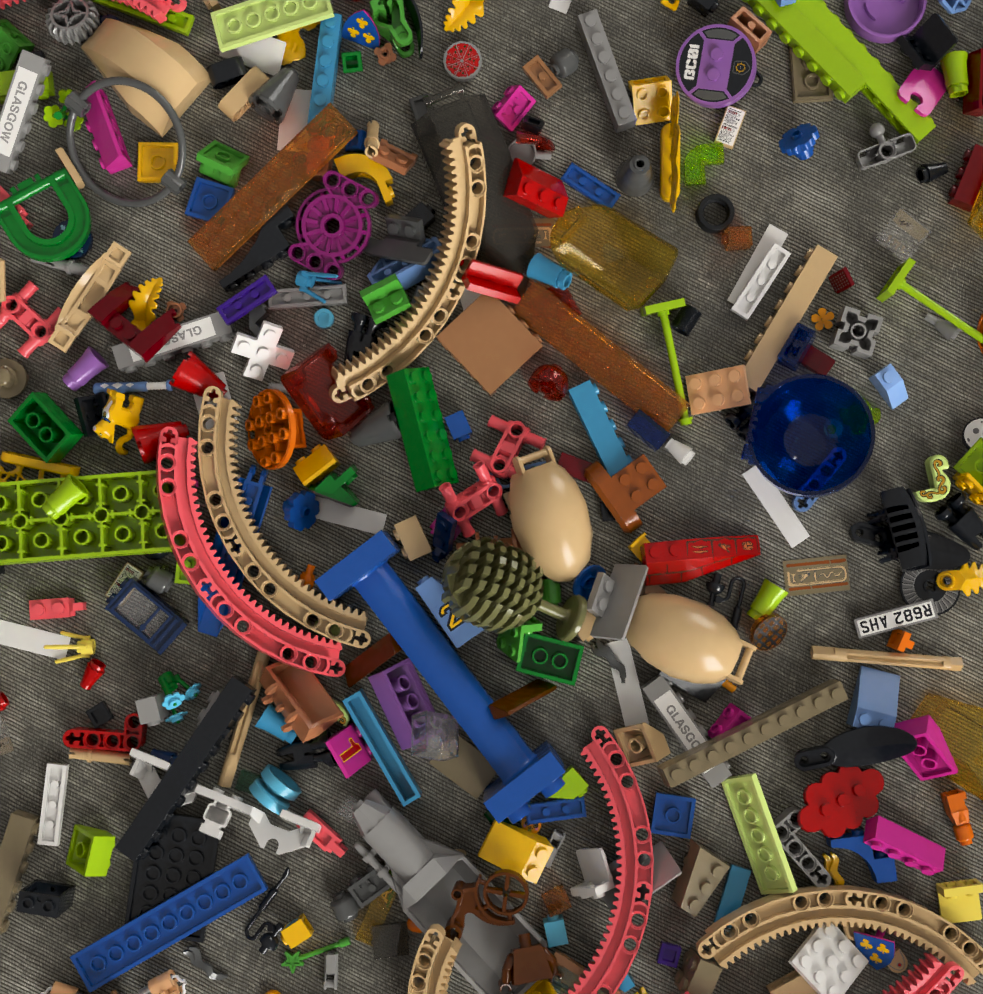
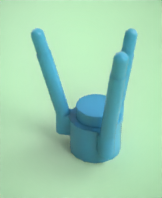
M300 270L295 280V284L300 286L299 291L309 294L324 304L326 300L308 288H313L315 281L329 284H342V282L327 279L338 278L337 274L308 272L305 270Z

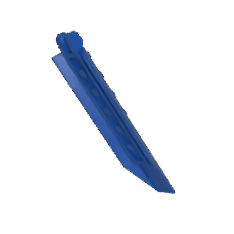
M251 465L247 478H239L236 481L243 484L238 488L244 490V493L240 496L247 498L243 504L249 505L246 512H252L249 519L256 520L252 526H259L256 532L259 533L273 487L264 485L268 474V469L265 468L261 471L259 482H253L252 480L257 469L255 465ZM227 517L222 518L221 526L223 528L228 527L229 520ZM216 532L211 550H216L217 552L213 556L221 558L218 564H225L222 570L230 571L227 577H234L232 584L239 583L240 585L237 589L241 590L245 576L227 552L218 532ZM235 543L236 548L234 551L241 552L239 548L242 546ZM201 583L203 586L201 588V591L208 592L207 588L209 587V585H204L203 583ZM208 592L209 596L207 597V600L209 599L210 596H212V595H214V594H216V593H215V592H212V593H209V592ZM198 597V632L217 637L224 624L214 616ZM222 604L219 607V613L226 616L229 609L226 605Z

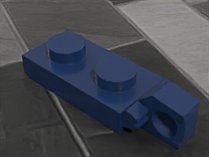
M442 510L437 513L432 547L435 548L432 552V559L437 563L443 558L445 559L452 550L457 520Z

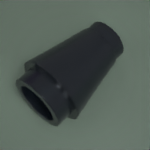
M945 162L922 164L916 170L917 180L920 183L927 184L947 174L948 166Z

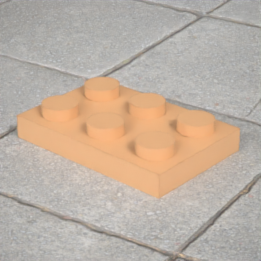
M745 365L685 376L691 415L751 405Z

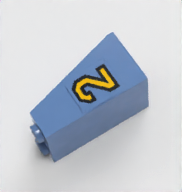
M426 575L417 582L419 586L415 589L455 647L459 648L484 629L473 626L471 623H466L460 617H455L450 612L453 609L449 607V602L444 604L441 601L442 594L445 592L443 590V583L440 584L441 581L434 576L429 578Z

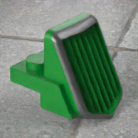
M353 463L340 476L333 471L319 485L311 484L307 490L347 507H355L360 500L348 488V485L358 476L356 472L359 469Z

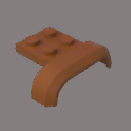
M641 454L611 477L597 460L586 467L583 473V477L591 484L624 533L631 534L643 525L635 509L667 487L644 454Z

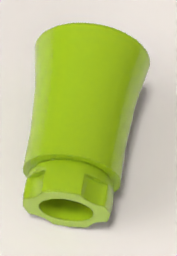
M966 51L949 52L940 61L949 98L963 97L968 94V53Z
M68 474L59 487L46 499L47 501L42 505V509L51 518L56 520L90 493L81 481Z
M764 578L761 588L750 605L751 608L747 614L762 624L771 616L788 592Z

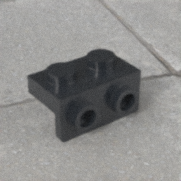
M105 392L74 399L84 438L98 436L93 431V426L102 419L103 408L108 402Z

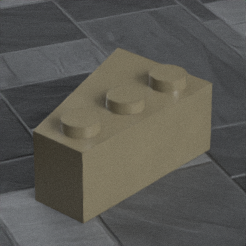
M690 838V848L683 860L682 874L677 878L671 898L680 908L696 917L730 866L719 856Z

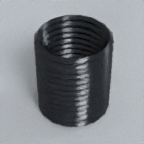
M686 304V306L681 307V310H679L671 327L678 333L689 336L702 314L695 307Z

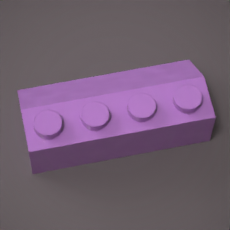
M409 658L368 677L402 750L417 746L444 730Z

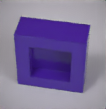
M661 941L656 959L657 963L677 968L682 950L681 946Z

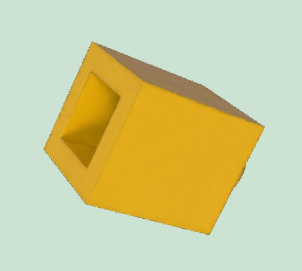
M303 913L286 924L280 936L283 943L289 945L292 949L311 937L314 929Z

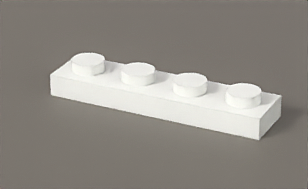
M774 243L730 310L747 321L791 253Z
M47 763L37 841L39 845H60L69 764Z

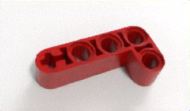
M135 711L125 718L124 730L74 727L67 730L63 734L62 739L64 745L70 748L130 752L132 748L140 749L145 745L147 724H139V726L133 724L132 718L134 716L138 717V712ZM72 734H74L75 737L83 736V738L75 740V738H72ZM92 734L97 735V737H98V742H97V743L92 742V740H91V735H92ZM112 735L118 738L117 745L111 742ZM132 736L138 739L137 746L131 743Z

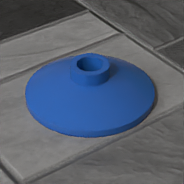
M591 565L583 569L573 583V594L581 595L588 600L597 573H606L604 568L600 565Z

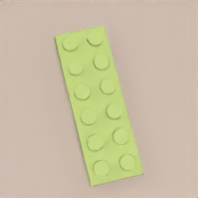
M248 0L210 13L221 52L335 17L331 0Z
M756 773L728 777L721 784L761 895L794 893L798 889Z

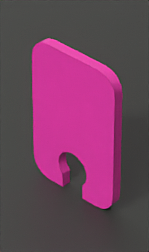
M913 68L898 89L897 96L905 104L909 102L911 95L917 96L920 99V105L914 111L921 117H927L946 91L944 75L935 68L931 71Z

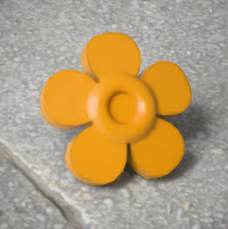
M825 308L818 309V315L813 314L811 317L812 322H817L815 329L819 331L823 329V326L826 329H830L833 326V323L828 320L834 319V313L828 312L826 314Z

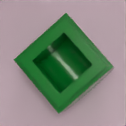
M361 51L341 53L344 74L363 72Z

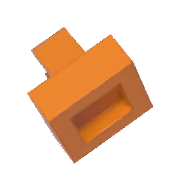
M895 629L892 631L886 646L904 653L906 648L912 650L915 642L909 640L912 634Z

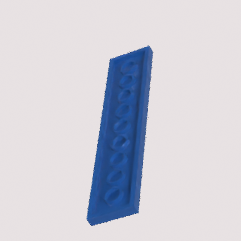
M247 853L72 954L70 959L90 993L268 890L269 887L251 855Z

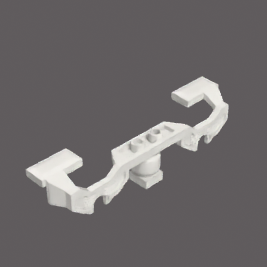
M132 748L129 755L136 760L129 775L138 778L149 799L162 780L154 766L168 771L171 764L158 757ZM196 784L184 796L186 800L183 805L194 802L197 794L214 801L208 804L204 812L203 819L205 822L201 824L200 832L221 840L224 833L221 831V828H225L228 825L232 816L230 808L251 817L249 826L261 848L264 849L270 839L278 841L279 846L276 851L278 855L305 847L310 848L315 834L320 833L322 828L317 822L282 809L280 813L282 819L300 826L299 829L292 831L284 830L272 825L265 812L243 803V798L233 794L231 797L224 795L225 791L213 787V790Z

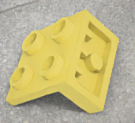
M973 878L936 883L941 917L951 923L982 919L979 893H983L982 882Z

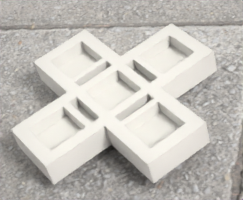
M263 320L257 337L240 332L236 333L230 350L231 353L248 358L243 370V376L262 381L269 364L288 370L295 352L293 349L277 345L283 331L282 326Z

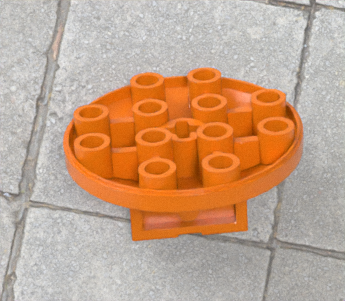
M265 389L253 397L249 416L245 421V429L248 431L247 447L252 451L256 461L263 468L268 470L280 469L287 464L294 449L307 448L303 429L302 409H293L286 395L277 389ZM250 431H255V439H251Z

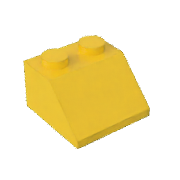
M318 444L311 450L312 454L306 458L303 456L295 462L296 466L293 467V470L305 487L316 484L341 465L325 444L322 446Z

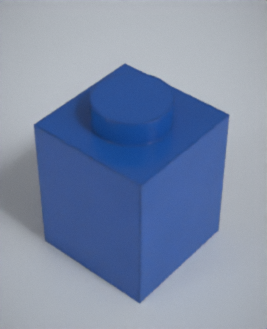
M463 410L444 418L454 441L458 440L460 443L470 438L469 435L472 434V430Z

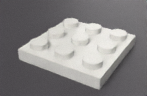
M823 923L822 928L816 926L788 962L817 994H845L869 961L838 927H835L832 923L830 927H827Z

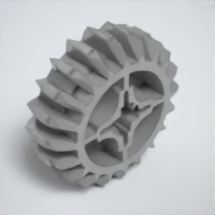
M58 0L57 3H52V8H48V14L45 15V23L50 35L64 45L70 43L73 46L75 42L81 44L82 40L87 41L88 37L93 35L100 25V14L95 4L90 0Z

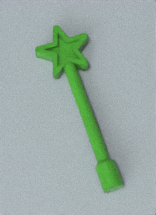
M349 936L342 938L336 943L300 956V950L294 954L286 950V960L282 962L281 966H289L291 973H294L296 966L304 965L302 960L337 947L348 946L351 944Z

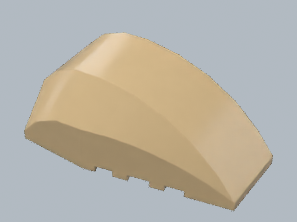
M106 18L94 31L93 35L81 46L83 52L104 78L128 77L148 84L166 98L179 118L211 82L206 69L180 44L149 30L115 19ZM126 85L111 86L128 110L162 138L173 126L164 108L147 93Z

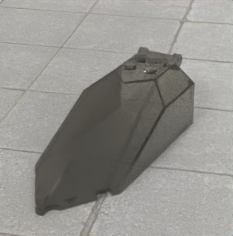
M458 82L449 89L432 96L426 95L422 97L427 113L411 124L413 139L444 209V207L449 206L448 203L444 202L445 199L449 198L445 194V191L449 190L445 183L449 180L444 178V175L449 172L443 170L448 164L442 162L446 156L442 155L441 151L445 148L440 147L439 143L445 138H454L455 127L461 122L471 124L474 127L477 140L482 142L487 185L485 220L476 260L521 273L523 279L517 290L522 298L527 294L529 278H527L526 273L528 265L534 256L538 228L531 209L503 196L513 160L485 94L466 96L461 83ZM458 94V100L436 109L433 108L432 104ZM464 128V132L461 135L466 137V133L469 132L468 129ZM475 158L471 160L470 166L474 164ZM476 183L473 184L472 191L476 188ZM471 236L467 238L466 243L470 241Z

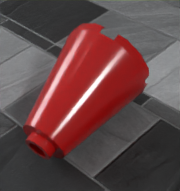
M190 351L187 354L190 358L187 357L182 361L172 377L175 381L171 380L169 384L200 397H203L207 387L215 386L221 389L224 397L227 392L224 389L226 384L195 353ZM216 390L213 393H209L212 401L214 398H218V394L215 393Z
M181 421L131 427L143 463L149 464L156 459L159 434L163 428L171 426L177 430L179 437L187 438L186 436L190 434L186 423L182 424ZM170 431L163 434L166 437V443H169L171 438H174Z

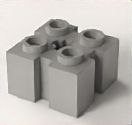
M844 306L839 310L835 325L839 326V328L832 332L828 348L841 352L850 349V355L862 359L871 357L876 344L872 337L879 334L884 318L870 313L860 316V310ZM854 329L856 330L855 333L858 334V336H855L853 334Z

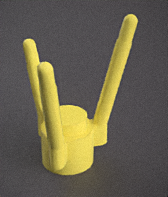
M61 631V635L80 639L81 641H77V645H44L43 647L44 649H77V653H81L55 660V663L58 664L80 658H90V655L95 654L96 641L91 639V636Z

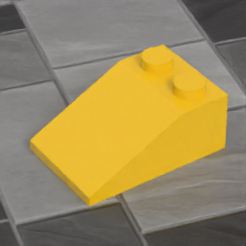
M494 820L477 855L501 869L516 871L525 880L537 884L554 847L544 836L505 822L498 823Z

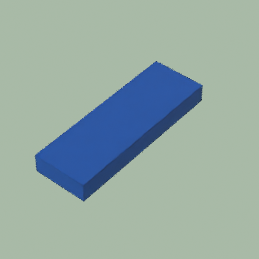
M573 162L561 177L564 183L608 212L611 211L621 196Z
M584 796L576 797L575 799H556L529 803L532 810L526 815V824L531 825L587 817Z

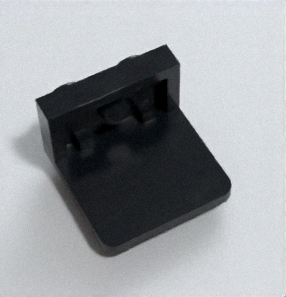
M934 13L913 36L901 35L897 42L901 46V52L911 59V65L915 69L931 71L957 44L958 38L941 16Z

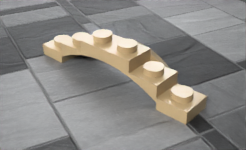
M113 241L108 251L103 253L86 270L65 301L56 321L55 331L47 342L67 353L76 337L80 335L88 321L92 319L87 311L109 293L111 286L121 273V269L132 253Z

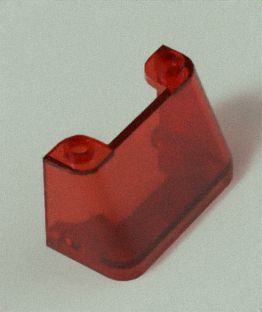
M330 343L321 346L280 377L283 386L315 430L326 440L344 436L375 408L369 396H365L357 401L351 398L343 403H336L330 398L329 388L336 383L331 375L332 366L337 369L334 364L337 360V351ZM340 389L337 390V397L341 396L340 392L342 391Z

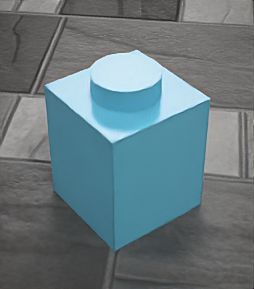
M551 913L546 916L547 918H543L548 947L569 944L563 914Z

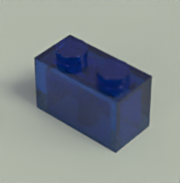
M797 323L777 356L778 364L796 372L815 340L816 331Z
M640 409L625 425L629 431L654 451H657L671 435Z

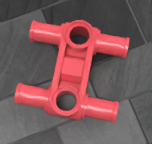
M30 280L18 293L15 292L12 295L6 296V301L2 302L0 306V330L11 319L29 334V339L17 350L27 359L38 346L41 347L48 343L47 341L55 331V324L62 310L60 307H57L47 319H43L32 309L27 301L39 288ZM17 302L16 309L11 310L12 303ZM45 328L46 334L40 337V331Z
M492 415L487 426L503 432V436L493 455L489 456L474 449L470 461L475 463L484 461L488 471L493 476L508 479L513 474H516L512 459L518 456L523 444L527 443L542 450L547 439L532 433L530 428L520 421L509 420L507 422ZM516 429L522 431V433L517 436L512 434V432ZM497 464H503L505 466L502 470H496L494 468Z
M478 461L473 465L479 481L459 494H455L450 482L439 486V490L446 501L445 511L457 520V525L465 538L471 537L475 533L469 518L492 504L497 516H503L508 512V508H506L502 499V486L489 473L484 461Z

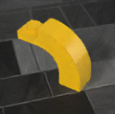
M347 154L333 159L340 174L350 179L365 177L374 181L379 187L386 207L394 204L392 198L395 197L392 187L389 186L394 184L385 166L369 159L364 154Z

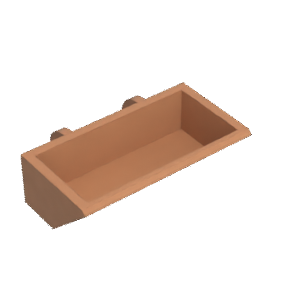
M281 662L265 667L259 682L265 689L264 693L267 696L263 697L261 701L264 705L274 702L277 706L275 708L276 712L283 714L286 724L281 726V730L284 733L294 730L302 743L322 734L344 715L314 673L306 672Z

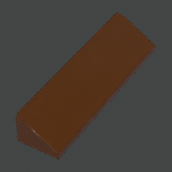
M390 633L346 665L345 676L349 688L402 649Z
M536 679L489 704L494 719L507 717L553 692L557 686L544 680Z

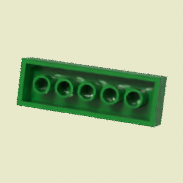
M429 367L407 368L386 375L416 492L438 489L440 485L446 482H450L451 485L459 483Z

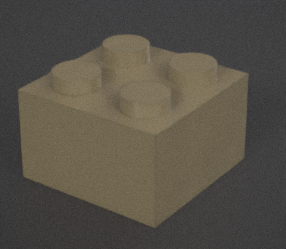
M691 946L689 951H686L683 956L681 969L676 972L675 984L681 994L687 991L690 994H712L723 968L714 957L704 959L698 954L696 948Z

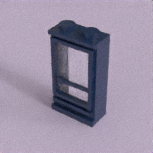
M134 576L131 579L127 577L120 584L121 590L117 595L113 593L106 600L108 605L104 609L108 610L161 656L190 622L151 589L147 588L137 577Z

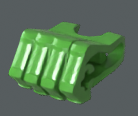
M371 0V17L377 26L379 34L392 43L402 58L410 57L414 53L412 31L406 22L403 0ZM387 13H389L391 25L388 24ZM408 45L410 46V49L408 51H403L400 48Z

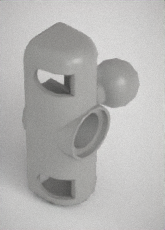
M879 122L872 124L869 128V134L877 139L878 144L858 152L855 158L858 168L866 170L912 153L917 147L913 135L906 133L886 141L883 135L885 133L884 125ZM903 137L904 142L897 144V140ZM881 149H886L889 152V156H884ZM866 151L867 156L860 158V153Z

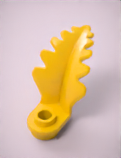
M452 0L455 8H448V12L451 15L447 14L445 16L447 21L443 22L445 25L444 30L446 32H454L455 29L460 31L461 25L466 29L468 27L467 20L471 24H475V15L479 17L484 15V0Z
M161 277L157 279L151 278V282L145 280V286L139 284L140 292H132L135 301L129 300L128 302L134 315V320L131 323L140 331H143L156 319L152 310L158 306L154 300L160 297L157 293L162 290L160 288L163 286V279Z
M972 562L970 568L968 563L961 566L960 570L942 571L937 576V585L945 591L962 590L966 596H970L971 589L975 594H978L979 586L983 589V564L980 565L979 569L976 562ZM945 577L951 579L950 584L944 582Z

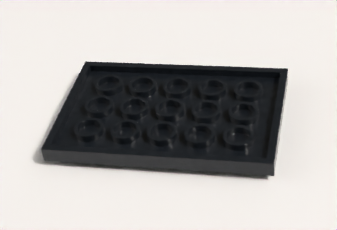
M173 813L174 818L168 825H164L161 830L163 834L159 840L153 842L149 847L151 849L149 855L144 860L141 859L133 862L124 924L215 872L219 839L199 831L201 824L205 822L203 817ZM207 925L182 940L203 943L205 941Z

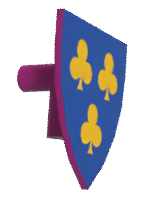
M363 9L354 12L347 18L343 26L342 38L372 49L380 47V36L377 26L368 12Z
M877 929L875 936L854 931L856 947L868 959V963L879 970L891 963L895 956V941L883 938L886 931L881 932Z

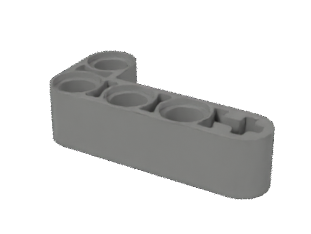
M788 807L773 820L776 829L780 826L784 828L783 833L778 835L782 847L817 887H828L831 883L830 874L795 835L801 827L797 821L791 822L790 818L792 814L798 813L799 809ZM797 842V847L794 850H789L790 843ZM810 857V863L803 866V859ZM817 870L821 874L822 879L819 880L813 871Z

